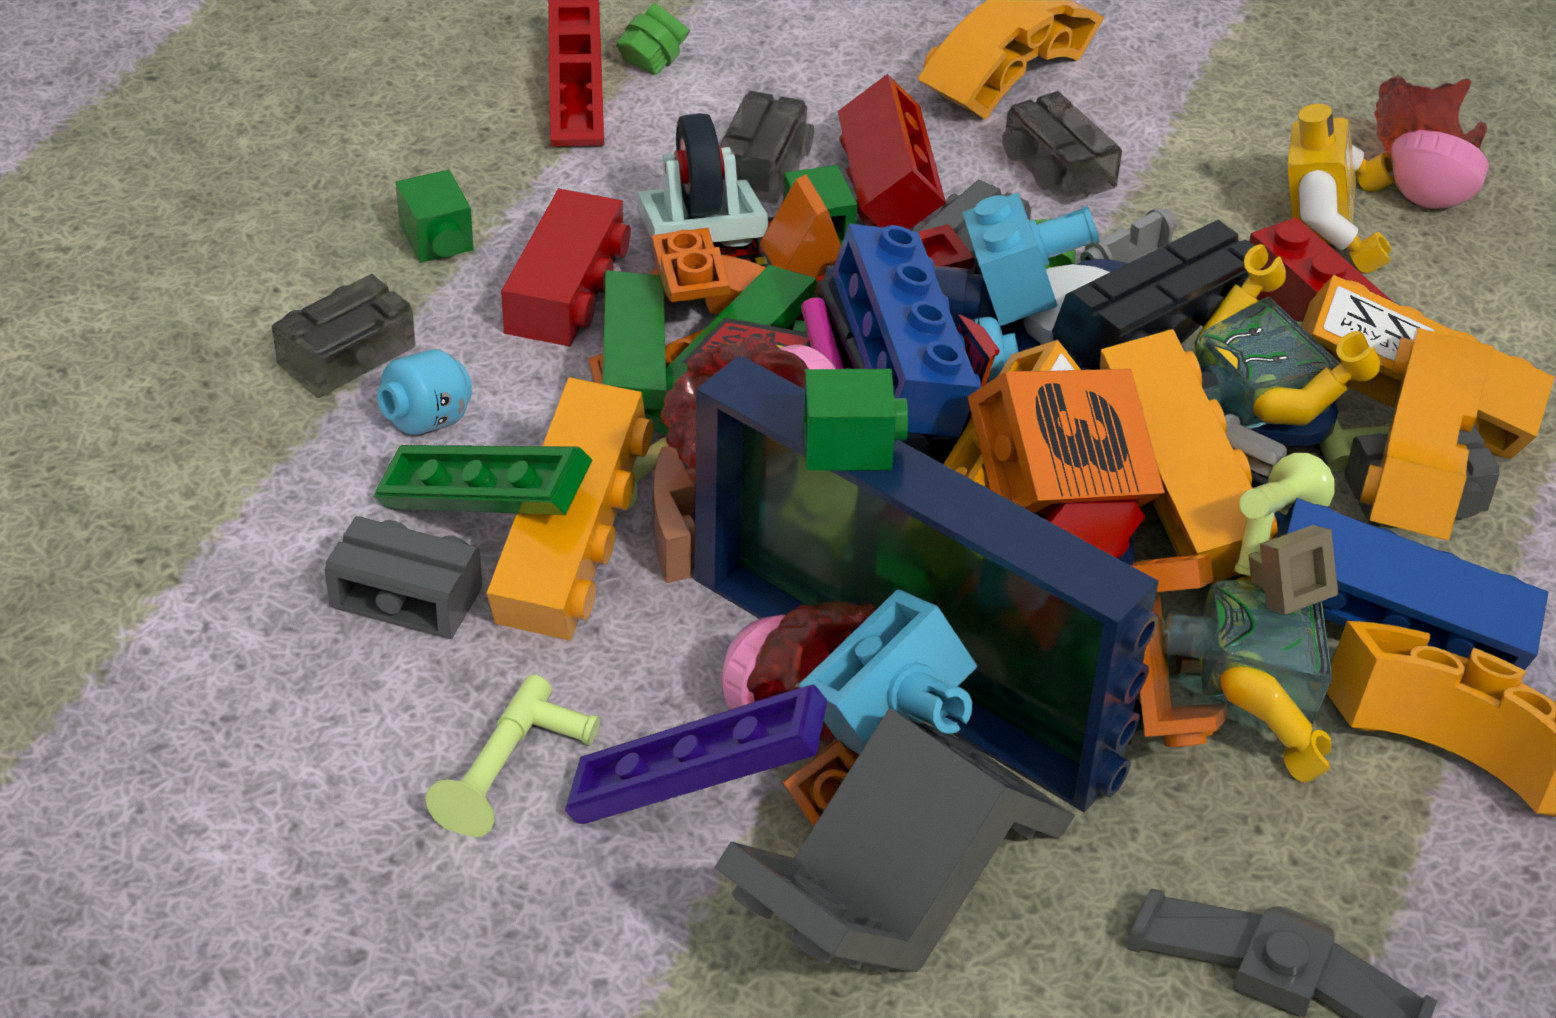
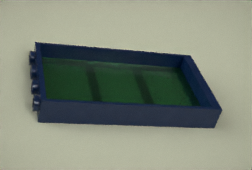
M738 355L696 389V582L758 619L775 615L793 614L820 620L831 635L832 644H834L833 651L897 589L939 607L978 666L958 685V687L964 689L970 695L972 700L970 719L965 724L947 715L946 718L956 722L960 727L958 732L951 734L968 742L981 752L1082 812H1085L1101 794L1112 797L1119 790L1128 775L1131 764L1125 758L1127 744L1134 735L1140 718L1139 714L1134 712L1136 696L1141 691L1149 673V666L1143 663L1145 649L1152 639L1159 621V616L1153 613L1158 580L901 441H894L892 470L806 471L803 434L804 389L742 355Z

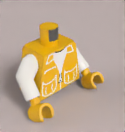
M1315 103L1307 105L1299 111V120L1294 122L1291 128L1288 179L1292 218L1297 217L1327 244H1333L1339 250L1349 249L1355 266L1361 272H1374L1391 261L1388 254L1391 253L1392 248L1380 232H1375L1364 240L1357 236L1359 229L1353 224L1356 177L1364 191H1378L1394 184L1395 179L1389 174V172L1393 171L1391 156L1387 153H1382L1368 161L1365 160L1364 152L1352 145L1349 120L1343 117L1333 118L1332 108L1326 104Z

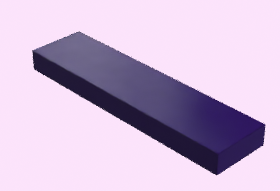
M815 684L581 756L565 812L576 823L587 824L816 756L828 700Z

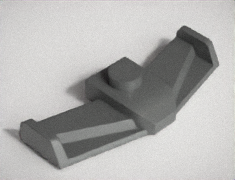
M1151 888L1134 922L1127 947L1129 951L1139 953L1142 949L1239 967L1233 989L1302 1017L1306 1016L1313 997L1346 1018H1432L1437 1004V1000L1427 994L1422 998L1335 943L1334 932L1326 923L1281 906L1271 907L1262 915L1165 897L1164 891Z

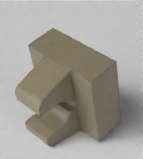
M1311 525L1261 543L1260 552H1253L1248 555L1251 582L1265 590L1268 610L1286 615L1338 595L1331 529Z

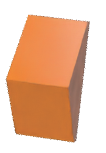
M805 174L797 178L760 241V245L772 266L815 278L826 274L827 265L835 266L841 244L828 209Z

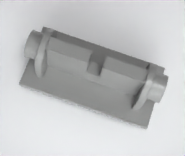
M1152 209L1146 216L1131 223L1130 232L1125 228H1121L1100 239L1099 243L1086 245L1080 259L1075 261V265L1092 259H1108L1130 263L1171 243L1173 230L1177 227V219L1174 213L1168 209Z

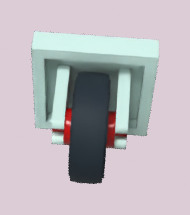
M696 113L680 116L676 126V150L674 153L662 154L664 189L638 191L639 214L651 239L652 235L701 228H709L712 242H719L721 245L729 247L748 245L752 243L753 238L763 237L768 229V214L747 180L737 181L735 156L731 154L730 147L721 148L719 146L716 130L710 115Z

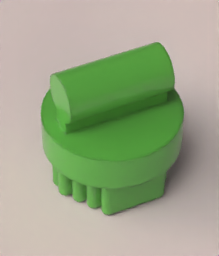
M654 2L645 14H637L625 28V33L617 41L616 47L624 60L638 66L640 69L646 70L650 74L656 75L666 65L670 66L678 57L680 45L687 38L691 30Z

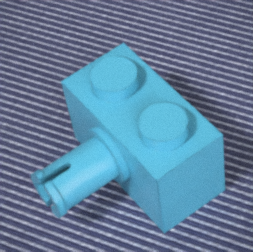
M1019 193L1007 197L1002 195L991 196L980 201L975 208L962 212L1000 326L1057 307L1058 305L1045 266L1049 265L1048 258L1091 243L1096 244L1100 242L1088 205L1080 210L1036 224L1035 219L1028 220Z
M897 589L798 686L801 688L815 684L828 700L823 721L838 741H841L850 750L860 754L889 708L921 722L924 721L942 733L951 734L960 730L958 724L946 718V716L950 715L965 724L969 721L972 713V700L970 695L964 689L958 687V685L978 666L938 606Z

